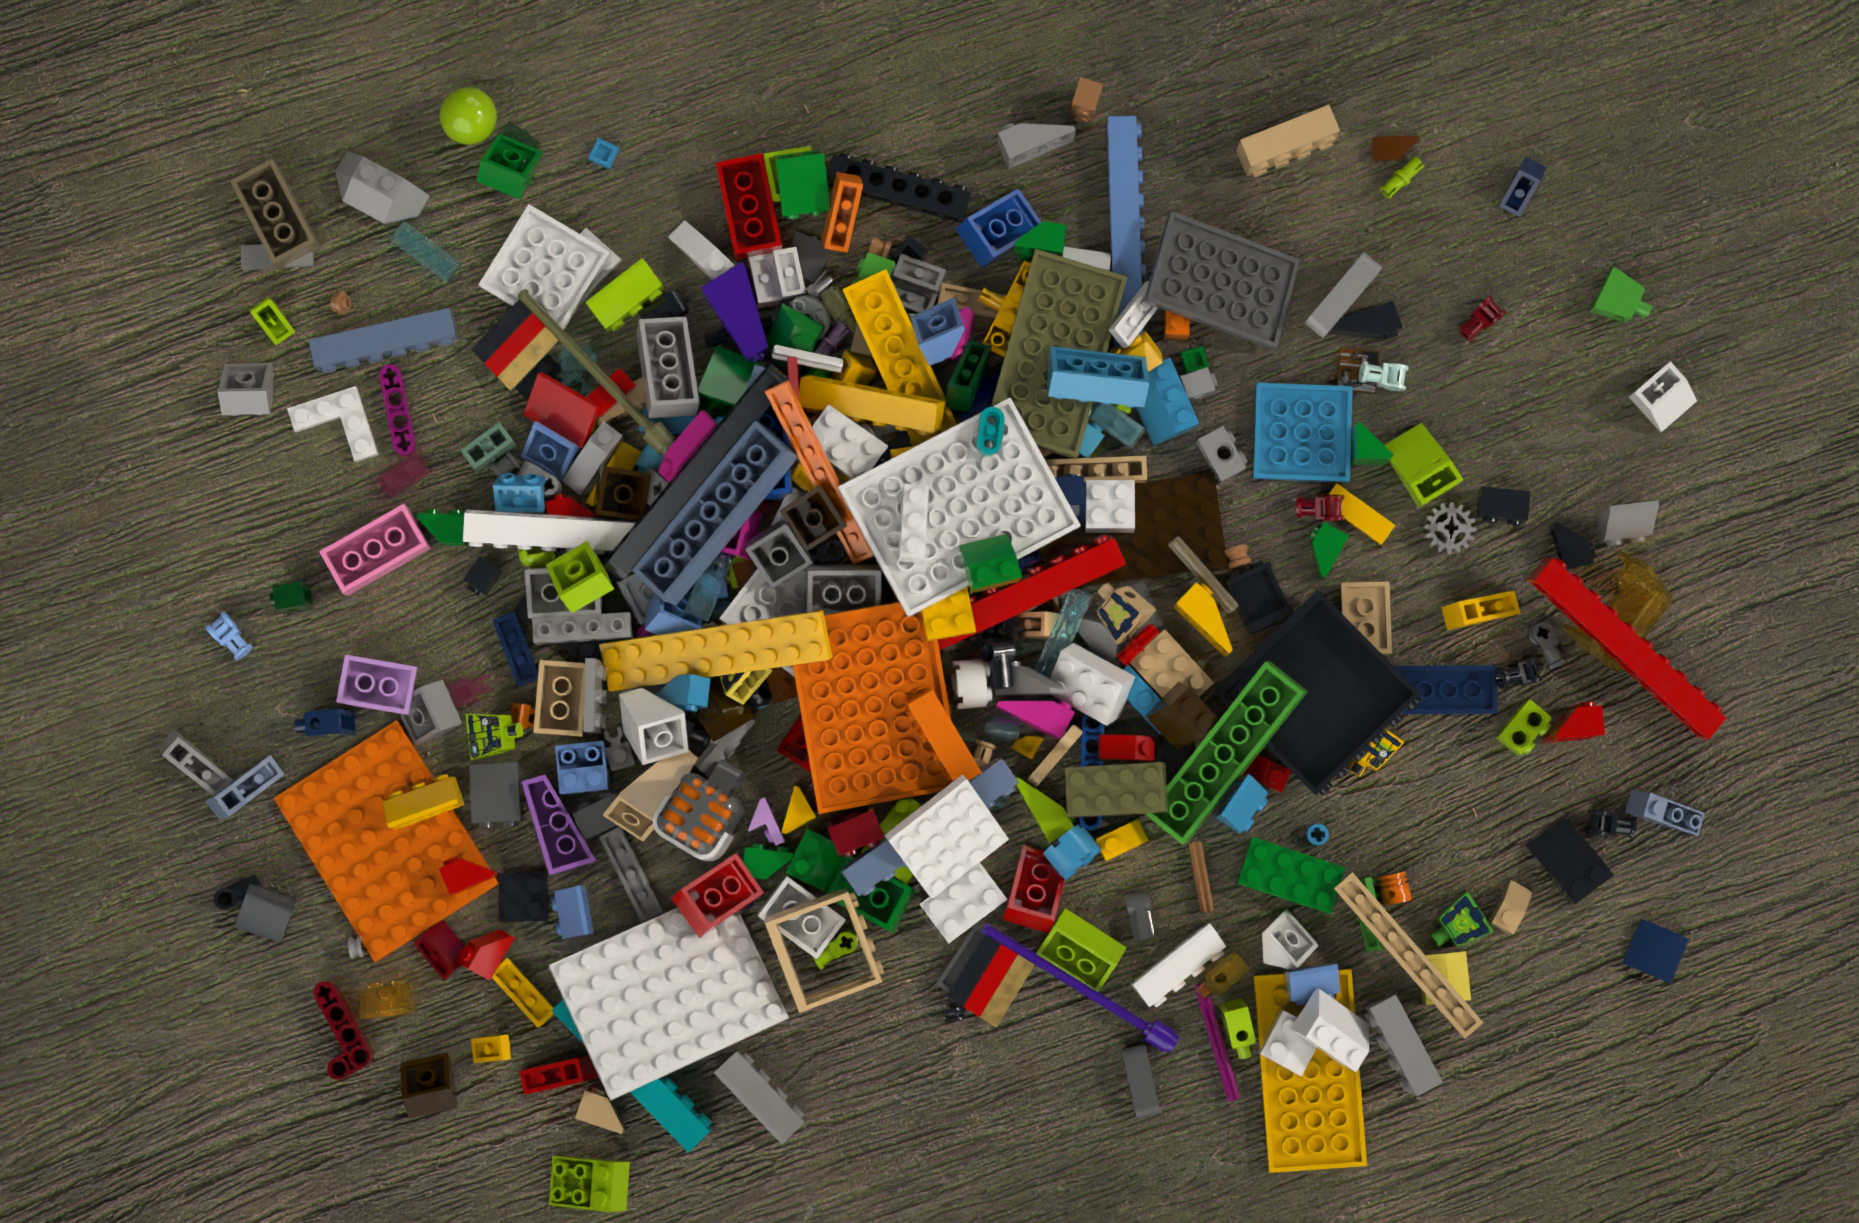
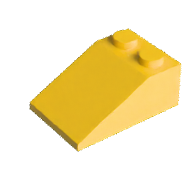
M1196 582L1173 608L1226 657L1233 649L1216 602L1211 596L1213 592L1204 583L1199 585Z

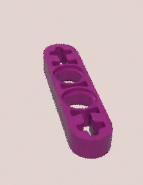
M387 364L381 368L379 378L394 450L399 455L407 457L415 452L416 440L403 375L397 366ZM389 370L397 373V376L393 377L395 386L400 384V388L392 387L388 390L386 389V387H391L390 380L385 378ZM395 392L400 393L402 401L398 405H391L389 402L390 395ZM397 416H404L407 423L403 428H396L394 426V419ZM409 431V434H404L405 440L411 443V445L407 447V451H404L402 448H399V445L402 444V437L400 435L396 436V433Z

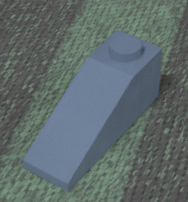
M269 755L208 798L206 802L218 819L222 820L231 816L285 774L272 756Z

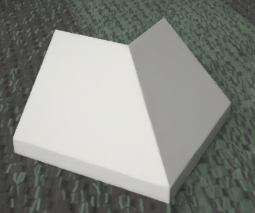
M1288 909L1284 910L1262 933L1263 963L1296 970L1319 946Z

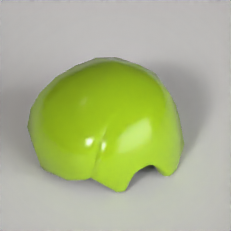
M532 546L530 550L518 549L520 561L529 568H544L546 564L555 559V551H544L541 546Z

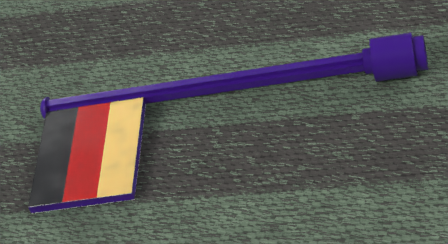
M991 923L984 925L981 941L947 994V997L997 1027L1034 965L1140 1029L1142 1034L1145 1035L1143 1040L1158 1050L1171 1053L1180 1038L1175 1034L1176 1031L1156 1019L1153 1023L1142 1020L990 926Z

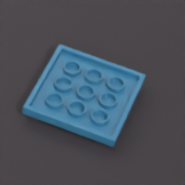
M1256 383L1253 479L1349 483L1353 386Z

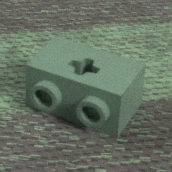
M498 422L460 451L474 470L479 473L488 467L491 462H495L506 454L508 450L510 451L517 446V444L503 425Z

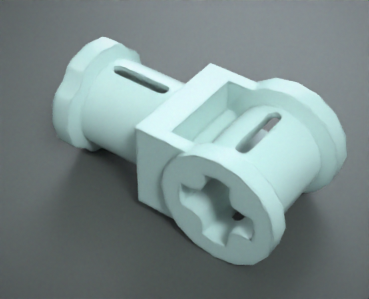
M1363 361L1359 370V382H1377V387H1383L1391 391H1405V373L1409 367L1396 363H1383L1376 366Z

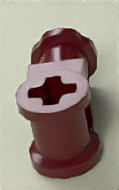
M1491 295L1470 315L1471 318L1464 325L1460 324L1457 327L1460 334L1470 343L1475 340L1474 337L1482 330L1486 331L1490 326L1492 327L1507 313L1496 305Z
M1328 494L1317 496L1315 499H1303L1302 496H1298L1296 501L1297 518L1315 516V519L1327 521L1345 520L1344 515H1342L1344 495Z

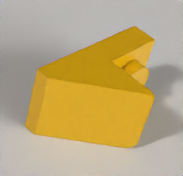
M509 1035L471 1039L473 1063L511 1059Z

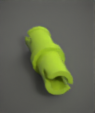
M1413 156L1405 166L1397 169L1393 173L1394 176L1379 188L1382 194L1387 199H1391L1403 186H1407L1410 183V179L1424 168V164H1421L1422 161Z

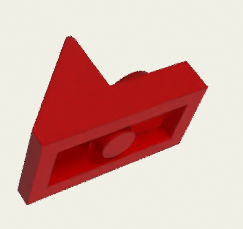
M1257 755L1242 776L1249 774L1259 784L1282 793L1291 770L1271 762L1268 758Z

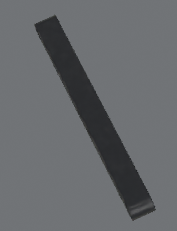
M769 364L760 373L608 555L602 564L607 571L620 581H623L751 424L757 421L768 409L771 403L765 391L786 380L789 381L790 379L772 364Z

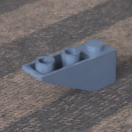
M1637 790L1631 791L1625 812L1640 819L1695 836H1699L1705 815L1701 811L1653 793Z

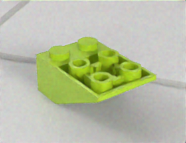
M1422 423L1384 445L1394 455L1389 462L1418 508H1421L1463 481L1462 476L1451 459Z
M552 1156L549 1205L604 1212L626 1211L630 1161Z

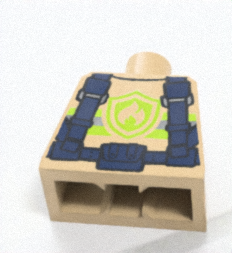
M1106 583L1098 590L1099 595L1105 601L1098 609V615L1116 644L1126 642L1131 637L1133 638L1156 611L1150 603L1130 586L1114 590L1109 583Z

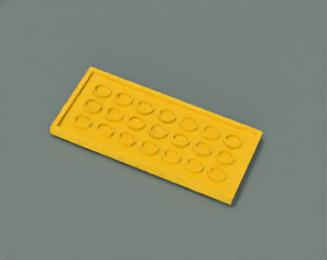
M1352 969L1338 970L1340 993L1334 994V999L1355 1014ZM1284 974L1253 976L1259 1050L1280 1010H1284L1298 1018L1306 1005H1296L1295 1001H1289ZM1316 1048L1301 1077L1259 1054L1269 1173L1367 1166L1360 1069L1358 1068L1357 1072H1354Z

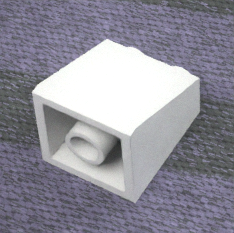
M643 688L619 694L623 732L642 765L689 752L685 713L683 710Z

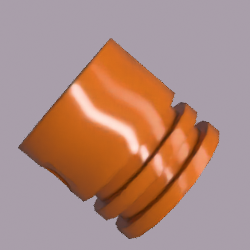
M1406 871L1377 877V880L1381 882L1378 883L1379 886H1382L1380 893L1383 906L1412 900L1409 884L1405 882L1408 880L1407 877H1404Z

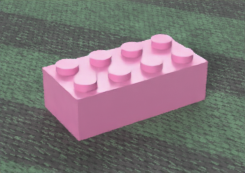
M402 504L319 552L342 593L349 596L432 548L409 507Z

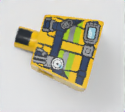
M1386 729L1384 731L1386 736L1377 745L1372 742L1366 748L1368 753L1359 762L1354 760L1349 766L1350 772L1360 777L1366 767L1377 771L1403 745L1404 741Z

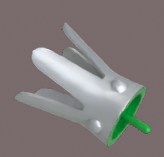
M826 270L814 284L805 288L810 297L816 298L819 301L821 300V294L826 291L824 289L833 280L830 275H826L821 279Z

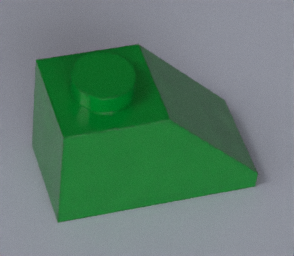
M1323 522L1320 527L1316 525L1309 538L1313 539L1310 548L1318 576L1322 580L1327 577L1349 538V535L1326 522Z

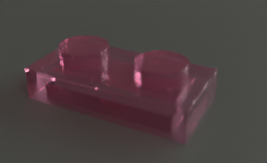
M416 452L377 478L390 499H393L429 475L431 471Z

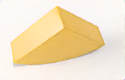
M1025 736L1014 742L1011 748L1032 760L1043 738Z

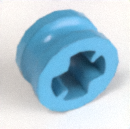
M1314 824L1307 829L1306 838L1310 844L1319 846L1328 840L1329 832L1324 825ZM1314 828H1318L1319 832L1324 833V837H1320L1321 841L1319 842L1316 841V838L1311 837V832H1315Z

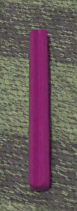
M1206 982L1196 984V994L1227 1100H1238L1240 1094L1212 998L1210 996L1206 1000L1204 999L1210 993Z

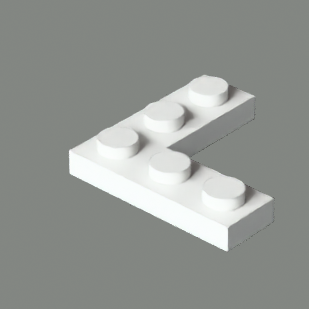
M356 386L287 408L295 432L341 418L355 462L379 455Z

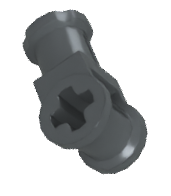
M1540 622L1533 624L1528 629V639L1535 644L1538 652H1541L1548 664V670L1568 661L1566 657L1562 656L1557 647L1558 642L1554 636V629L1551 624ZM1543 629L1545 633L1542 637H1538L1536 633Z

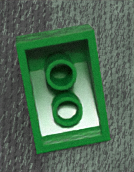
M807 829L786 873L827 893L846 857H844V854L838 856L833 841ZM856 853L851 856L856 858L857 856H859V854Z
M846 857L841 868L850 861H852L855 857ZM840 870L827 894L848 887L850 894L854 892ZM892 877L885 882L881 880L876 883L875 890L866 896L855 894L859 904L855 909L859 916L863 915L868 921L894 933L916 890ZM844 899L835 902L847 909Z

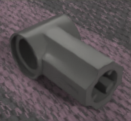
M1148 890L1124 894L1127 915L1130 916L1134 941L1155 937Z

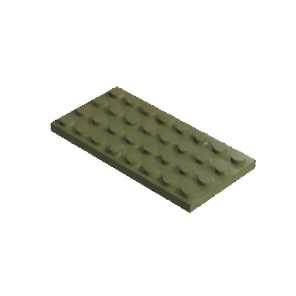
M1035 249L991 407L1011 398L1038 448L1077 459L1093 401L1081 402L1076 399H1056L1048 396L1047 376L1050 346L1107 353L1112 335L1109 329L1116 320L1127 276Z

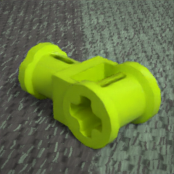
M850 930L842 931L837 938L828 943L817 959L813 957L820 970L824 969V965L844 954L852 953L858 945L857 935ZM843 936L847 939H853L850 948L847 945H841Z

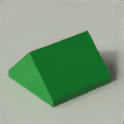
M1360 421L1351 430L1350 465H1385L1394 456Z

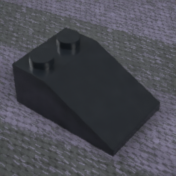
M1565 817L1526 845L1527 849L1570 905L1577 904L1614 876L1601 857Z

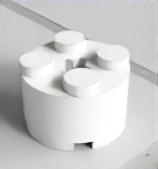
M982 659L952 661L951 667H956V673H951L952 690L954 691L953 699L954 701L959 700V704L955 705L956 709L986 707L987 703L992 701L991 686H987L986 678L990 676L989 663L983 662Z

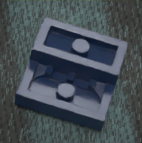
M1640 919L1623 964L1671 984L1689 938Z

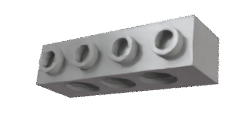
M630 612L532 618L533 643L536 645L633 638L632 614Z

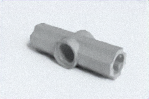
M753 719L715 742L711 739L708 748L699 757L694 766L710 777L721 759H728L741 744L740 741L756 721Z

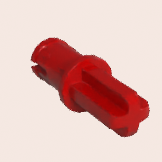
M1148 624L1134 639L1130 638L1131 641L1116 657L1125 666H1128L1141 651H1145L1144 648L1158 635V629L1153 624Z

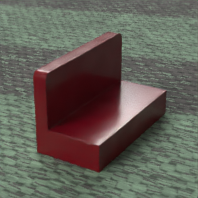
M444 920L424 932L413 943L443 981L448 979L462 966L457 961L465 946Z

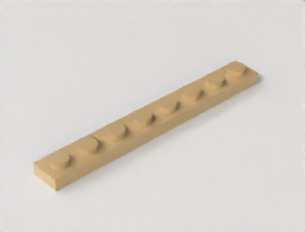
M1353 872L1333 888L1464 1039L1484 1023Z

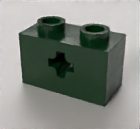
M299 581L272 586L273 592L270 593V601L272 607H275L277 611L283 614L314 610L310 586L304 582Z

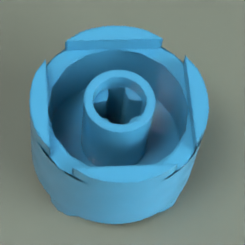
M1082 824L1062 835L1055 844V847L1051 845L1043 855L1060 876L1068 880L1077 872L1078 868L1081 866L1084 868L1092 862L1094 857L1101 852V849Z

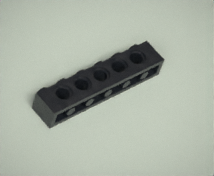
M845 153L833 154L827 174V186L833 188L836 172L847 174L848 171L855 169L859 171V176L863 183L861 192L863 197L962 223L965 220L971 199V192L967 191L968 188L958 184H954V187L945 185L943 180L931 178L930 181L923 179L922 175L915 172L901 173L898 168L893 166L879 167L876 166L875 162L867 159H862V162L853 159V156ZM873 176H880L883 181L880 185H872L870 179ZM896 182H902L906 186L901 192L895 191L892 187ZM920 188H924L929 194L925 198H919L915 192ZM946 194L952 200L948 204H942L938 199L941 195Z

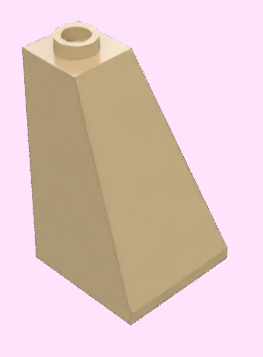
M688 750L689 752L659 760L621 791L603 813V816L636 838L644 841L654 830L653 818L665 796L670 798L673 790L681 782L680 779L685 774L690 773L698 757Z

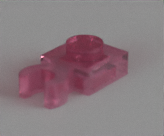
M489 675L480 676L475 683L472 677L448 685L455 707L460 708L479 701L478 693L480 692L485 694L493 692V687L485 689L482 686L483 681L490 679Z

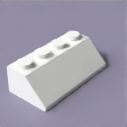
M1206 923L1130 984L1148 1007L1152 1005L1158 1007L1167 1000L1165 995L1171 990L1177 992L1186 984L1184 980L1192 974L1193 977H1196L1205 969L1203 964L1211 959L1214 962L1224 954L1222 949L1226 945L1212 925Z

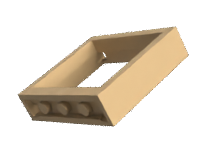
M848 887L765 917L766 928L799 1013L882 982L881 974L884 973V969L880 959L877 961L874 959L872 952L876 951L872 938H866L864 930L868 928L863 915L858 916L855 907L859 906L854 892L850 894ZM844 899L871 973L805 997L778 923Z

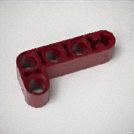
M332 981L318 983L313 990L314 998L344 1051L343 1054L329 1062L327 1072L331 1078L341 1080L369 1066L374 1060V1051L336 983ZM324 988L331 989V992L328 993L329 997L322 996L321 993L324 992ZM330 999H331V1000H336V999H337V1001H338L337 1003H333V1004H330L329 1006H327V1003H331ZM336 1007H340L343 1010L344 1014L341 1020H336L333 1017V1010ZM348 1028L353 1029L355 1032V1038L352 1042L347 1041L344 1036ZM360 1049L364 1050L367 1054V1059L364 1063H360L356 1059V1053ZM337 1062H342L346 1067L343 1075L335 1072Z

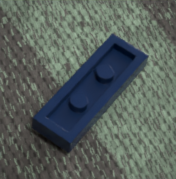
M514 611L493 619L492 621L518 688L538 681L539 671L516 612Z

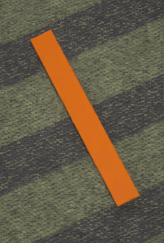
M786 380L767 389L765 393L813 487L822 485L847 524L837 534L852 564L854 565L874 556L838 490L841 483L789 381Z

